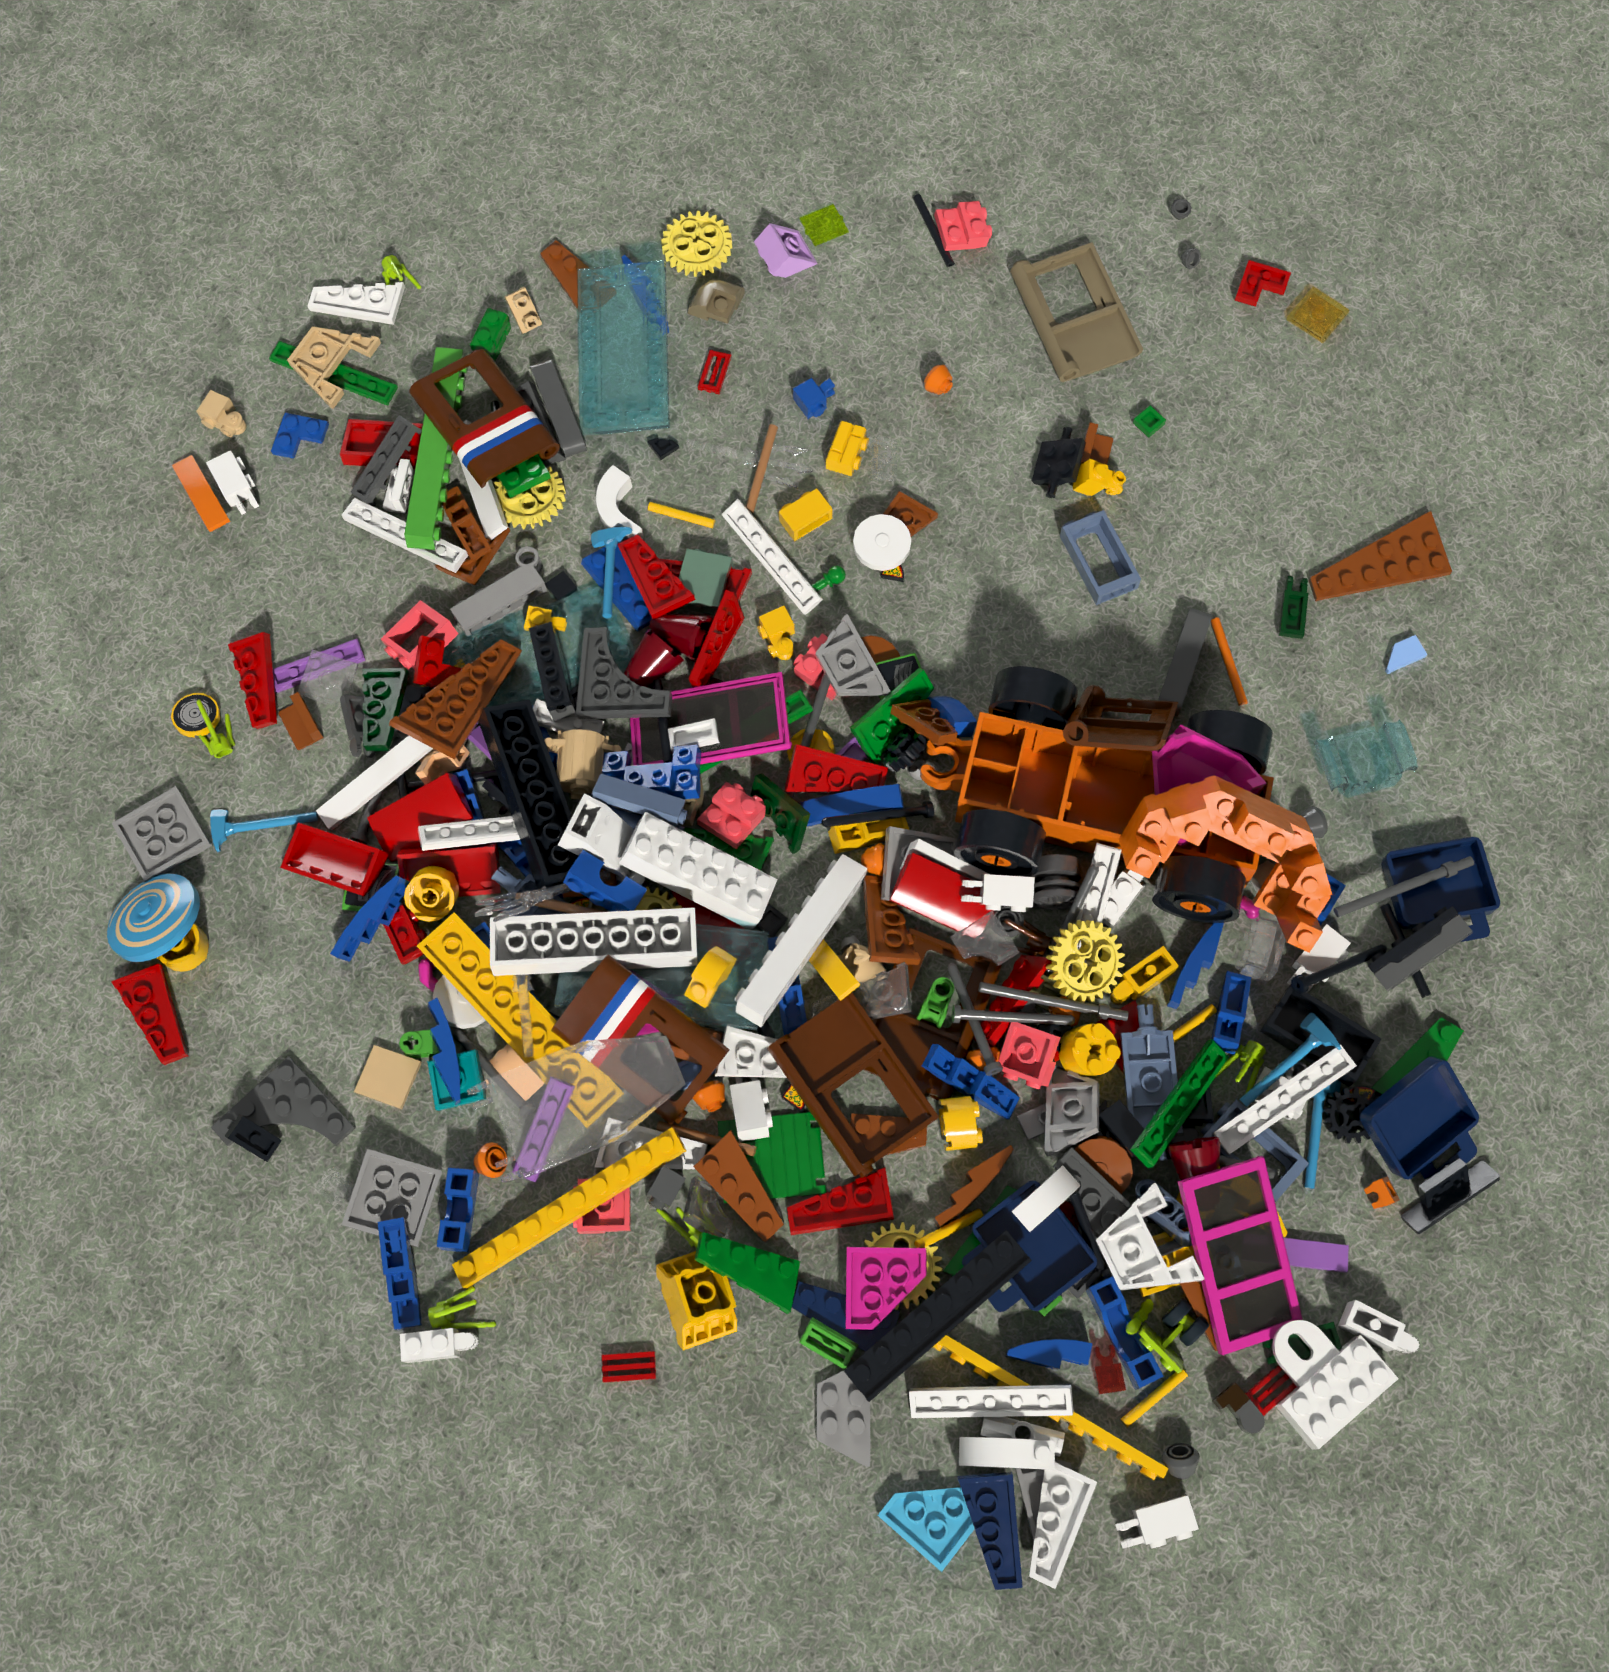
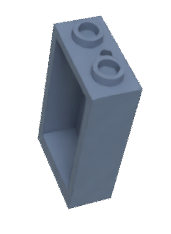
M1104 510L1097 513L1091 512L1080 520H1071L1062 526L1060 538L1096 605L1138 589L1141 578ZM1090 533H1095L1120 578L1099 586L1076 540Z
M600 774L592 791V798L606 805L610 804L642 815L647 812L682 831L685 830V827L681 826L684 824L687 816V811L684 810L685 799ZM609 806L633 829H635L642 817Z
M1237 1099L1231 1105L1226 1102L1217 1112L1220 1118L1215 1123H1207L1200 1131L1204 1135L1202 1138L1215 1137L1212 1133L1240 1115L1247 1108ZM1268 1127L1253 1139L1284 1165L1286 1169L1281 1178L1271 1186L1276 1202L1307 1167L1309 1162ZM1220 1145V1155L1240 1160L1233 1153L1228 1155ZM1247 1173L1258 1185L1256 1175Z

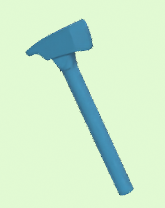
M630 527L607 528L591 534V543L594 548L602 546L606 548L602 613L604 618L612 617L615 549L617 543L622 541L624 536L632 533L633 530Z
M212 810L210 814L211 835L217 852L221 851V845L227 840V836L238 832L298 824V822L318 821L317 812L240 823L227 822L228 810Z
M1310 1013L1300 1025L1302 1029L1310 1033L1306 1041L1239 1099L1246 1107L1312 1049L1322 1044L1324 1046L1332 1045L1338 1050L1342 1049L1331 1031L1315 1014Z
M1339 1080L1334 1081L1313 1096L1307 1156L1309 1164L1306 1167L1304 1188L1315 1189L1324 1101L1326 1095L1334 1097V1092H1340L1341 1082Z

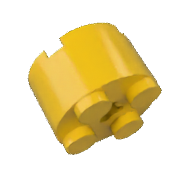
M439 866L422 868L413 876L405 889V904L418 919L428 922L438 921L446 916L456 903L459 895L458 882L454 873ZM428 891H433V894H436V896L433 897L431 892Z
M194 923L187 935L175 947L157 957V959L174 971L184 972L192 970L207 958L209 949L208 938L205 932Z
M1101 1023L1087 1024L1070 1029L1062 1036L1060 1041L1059 1059L1062 1066L1067 1072L1069 1070L1073 1071L1081 1077H1092L1107 1073L1113 1068L1121 1054L1114 1035Z
M971 1096L939 1099V1104L941 1106L944 1105V1108L939 1109L941 1134L946 1135V1142H948V1144H943L945 1151L977 1148L978 1143H983L981 1127L978 1128L975 1118L980 1117L978 1102L972 1100Z

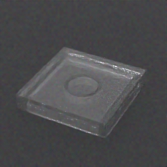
M312 650L298 692L302 697L342 709L340 698L342 695H349L359 665Z

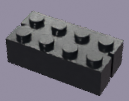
M1290 984L1260 1032L1294 1052L1310 1035L1309 1032L1301 1028L1302 1021L1310 1013L1315 1014L1331 1031L1339 1045H1342L1357 1065L1337 1079L1350 1087L1358 1080L1368 1063L1367 1060L1373 1055L1381 1038L1309 993H1296ZM1322 1044L1312 1049L1303 1059L1313 1064L1335 1049V1047Z

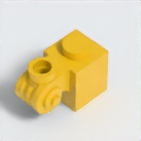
M1089 459L1080 465L1077 480L1073 482V491L1093 496L1105 488L1106 494H1120L1123 491L1122 485L1125 483L1126 477L1121 471L1109 470L1108 465Z
M783 605L759 616L757 630L762 640L767 639L769 643L767 648L772 659L777 657L780 660H789L794 653L793 642L786 637L795 634V627L785 606Z

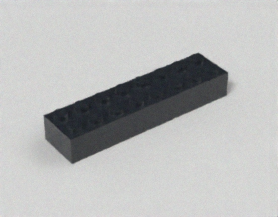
M528 699L485 707L478 722L538 892L544 893L568 887L563 881L578 855L558 846V843L572 815L531 702Z

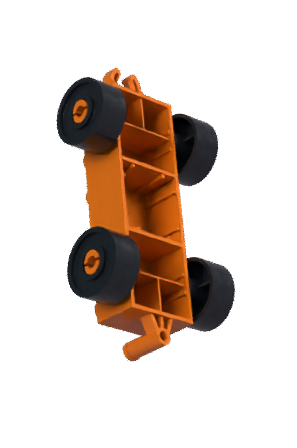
M1014 666L1002 669L997 673L988 708L989 713H979L973 740L956 738L955 742L945 743L944 745H935L930 740L927 742V753L932 756L941 753L950 755L954 760L953 769L949 772L941 773L930 765H923L920 770V777L928 786L935 789L953 790L960 793L955 822L961 823L954 851L958 859L987 873L1028 877L1038 872L1044 842L1093 854L1097 843L1121 849L1119 838L1143 797L1155 794L1152 751L1070 745L1064 739L1063 730L1075 708L1078 695L1076 686L1067 678L1049 670L1028 666ZM1206 710L1193 714L1189 718L1187 728L1243 755L1266 782L1256 795L1270 801L1274 778L1262 774L1265 773L1273 737L1271 728L1253 716L1235 711ZM1209 830L1199 846L1193 843L1179 846L1177 843L1165 864L1159 862L1156 867L1158 868L1152 901L1161 910L1188 920L1207 923L1234 921L1239 917L1244 888L1257 871L1260 854ZM1122 852L1119 860H1124Z

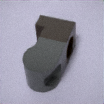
M1236 1382L1231 1383L1212 1400L1218 1409L1227 1407L1243 1432L1248 1434L1257 1433L1264 1427V1416Z

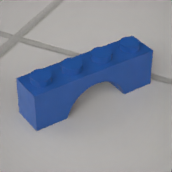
M1112 1276L1089 1287L1086 1293L1134 1389H1139L1164 1377L1152 1352L1140 1341L1141 1337L1138 1332L1133 1335L1126 1332V1325L1131 1321L1127 1310L1126 1301L1114 1277Z

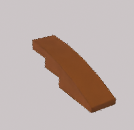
M456 486L447 491V501L443 502L442 506L473 562L492 551V548L459 487Z
M1011 1145L967 1172L966 1177L970 1183L950 1195L954 1205L934 1217L933 1221L938 1229L960 1215L986 1190L1012 1154L1014 1149Z

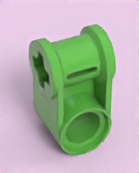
M939 977L933 982L920 1007L917 1020L924 1019L935 1024L936 1028H941L954 993V984L950 979ZM935 988L944 989L946 995H939Z
M430 1029L406 1032L400 1038V1048L410 1058H432V1056L440 1053L430 1034ZM415 1040L417 1044L414 1045V1049L410 1050L408 1046Z

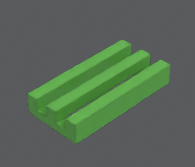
M815 1318L810 1320L799 1341L802 1345L844 1370L859 1345ZM810 1335L811 1337L822 1342L823 1345L827 1346L828 1348L833 1349L839 1352L840 1354L844 1355L845 1359L839 1357L838 1355L834 1354L833 1352L829 1351L823 1346L812 1341L808 1338V1336Z

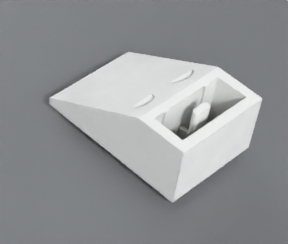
M584 793L558 846L578 856L582 850H585L604 862L602 868L625 878L629 869L619 864V861L634 829L609 806Z

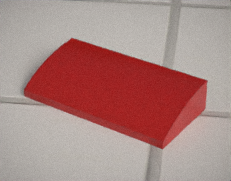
M348 419L340 451L343 465L367 466L394 422ZM412 423L422 430L423 424ZM415 433L408 444L411 447L410 451L404 450L396 463L397 466H399L400 459L410 460L413 469L416 468L421 434Z
M447 772L370 815L367 819L383 851L388 853L389 860L394 862L397 861V854L400 849L421 848L418 826L470 821L474 817L457 776Z
M298 822L280 868L365 897L381 873L389 854L380 849Z
M497 842L422 851V848L400 849L397 854L400 877L411 881L418 870L422 868L439 866L454 873L459 886L458 897L501 893V885L491 879L500 867ZM428 891L431 892L433 897L436 896V894H433V891Z
M915 853L907 855L890 897V901L976 941L981 937L994 911L986 910V905H980L979 902L961 901V897L964 895L980 897V887L970 888L962 886V880L971 879Z

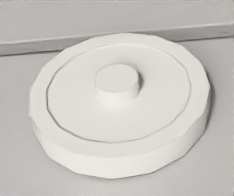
M884 514L870 516L862 521L855 530L853 539L855 555L862 564L870 569L880 571L894 569L901 565L909 555L911 547L909 529L901 520L894 516Z
M444 975L439 979L434 988L433 999L438 998L450 1026L466 1029L476 1027L486 1021Z

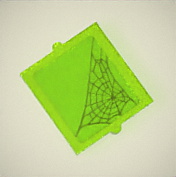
M834 204L799 218L805 229V234L809 236L814 246L849 233L843 222V216L839 215Z

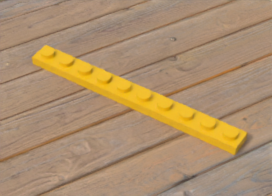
M669 1128L452 1264L462 1288L467 1289L686 1152L687 1150L675 1128Z
M947 1335L932 1347L938 1351L944 1348L951 1352L950 1358L963 1366L965 1362L974 1366L973 1372L986 1380L989 1376L998 1381L996 1386H1031ZM1075 1412L1069 1416H1047L1055 1422H1058L1059 1419L1064 1420L1069 1424L1068 1429L1081 1437L1084 1433L1092 1437L1091 1443L1104 1451L1110 1448L1117 1452L1116 1458L1129 1466L1133 1462L1142 1467L1140 1473L1152 1480H1155L1156 1476L1164 1478L1169 1469Z

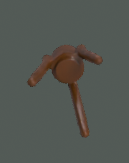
M1009 919L1004 920L1006 924L1029 937L1026 945L1030 948L999 944V948L1025 953L1030 956H1036L1037 953L1042 956L1044 955L1051 937L1038 930L1026 920H1024V926L1027 929Z

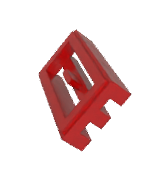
M714 350L709 351L698 384V390H705L709 393L714 392L720 395L732 358L731 354ZM715 356L717 357V360L709 384L707 385L705 384V381L713 357ZM722 358H724L725 360L721 369L717 385L713 386L719 370Z
M655 1351L602 1355L603 1383L656 1379ZM650 1358L649 1363L608 1365L609 1360ZM650 1368L651 1371L649 1374L608 1376V1371Z
M1279 1364L1245 1393L1263 1416L1297 1387L1292 1382L1266 1406L1261 1408L1259 1404L1289 1379V1376L1285 1373L1256 1399L1252 1397L1283 1370Z

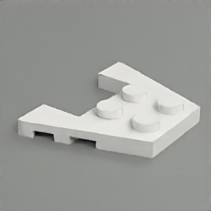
M1157 1183L1152 1184L1146 1193L1138 1198L1121 1217L1096 1239L1120 1290L1196 1282L1205 1279L1193 1256L1167 1267L1143 1219L1168 1206Z

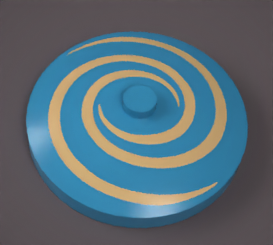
M162 874L140 883L120 901L111 915L107 928V939L110 947L120 957L131 962H144L165 954L187 935L197 918L200 908V897L197 889L189 880L178 874Z

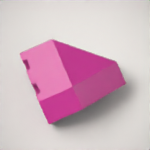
M1181 724L1173 734L1167 737L1165 745L1161 749L1152 751L1155 795L1168 792L1171 788L1187 783L1191 785L1204 781V778L1214 775L1254 794H1257L1266 784L1243 755ZM1182 838L1178 841L1179 846L1190 843Z

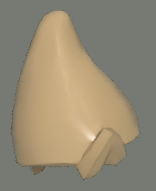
M852 943L842 955H837L860 984L873 979L885 980L888 977L887 971L881 962L869 961L868 948L862 945Z

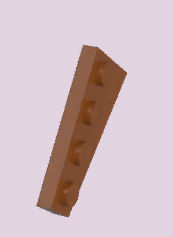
M557 240L540 253L541 258L561 284V287L570 297L585 321L589 320L617 295V291Z
M865 875L863 891L868 951L870 955L869 961L919 965L920 956L918 952H915L913 938L911 934H908L905 926L906 920L904 915L900 913L898 904L881 899L883 877Z
M730 1130L693 1167L753 1231L766 1242L784 1225V1222L737 1142L735 1135Z

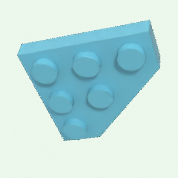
M961 1487L894 1493L878 1514L885 1523L941 1572L974 1530Z

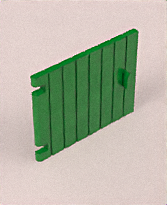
M810 1112L771 1116L773 1127L768 1128L769 1137L741 1142L757 1147L754 1157L746 1155L770 1199L827 1193L826 1185L816 1186V1179L825 1178L821 1129L811 1128L810 1121L816 1120ZM735 1119L717 1121L719 1137H724L732 1130L736 1140L739 1142Z

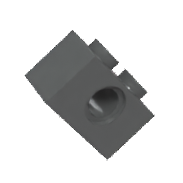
M663 1165L646 1195L650 1199L648 1204L660 1211L664 1207L669 1209L686 1178Z

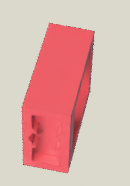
M421 600L381 638L386 646L385 652L393 659L398 657L399 662L408 670L410 668L415 670L418 645L410 653L400 645L425 621L434 627L427 637L444 640V648L458 635V632L447 618Z

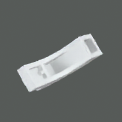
M612 465L600 480L596 492V503L600 520L605 529L630 527L633 531L631 534L624 536L625 540L635 535H639L643 539L642 528L625 517L618 509L620 501L632 488L631 478Z
M959 1437V1466L1055 1470V1441Z

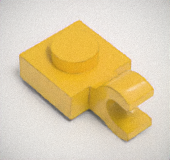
M528 606L524 630L529 631L531 627L552 622L555 630H566V618L552 617V610Z

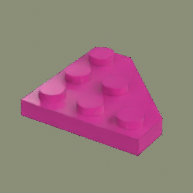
M847 1247L846 1329L873 1330L927 1276V1248Z

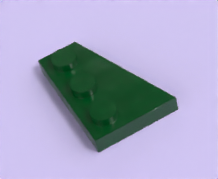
M763 773L755 775L750 795L752 797L754 795L761 797L766 806L765 816L773 819L777 825L776 831L779 836H785L790 844L788 848L791 853H797L802 845L810 813Z

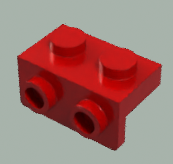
M402 904L399 906L400 911L395 913L389 926H383L401 964L406 965L424 955L417 945L427 937V934L423 929L420 930L417 924L420 920L414 916L415 914L407 906Z

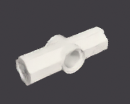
M984 1417L981 1436L1016 1439V1428L1024 1426L1030 1432L1029 1439L1055 1441V1456L1060 1457L1065 1436L1064 1432L1008 1417Z

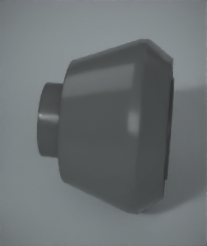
M1310 806L1300 816L1306 819L1314 838H1323L1328 830L1326 817L1320 808Z
M1001 906V911L994 910L990 917V925L998 936L1011 938L1020 933L1011 926L1008 927L1009 925L1004 920L1009 919L1023 927L1024 917L1021 912L1011 911V906Z
M1186 1443L1172 1444L1162 1454V1461L1169 1468V1473L1180 1480L1188 1479L1195 1473L1200 1459L1199 1452L1193 1446Z

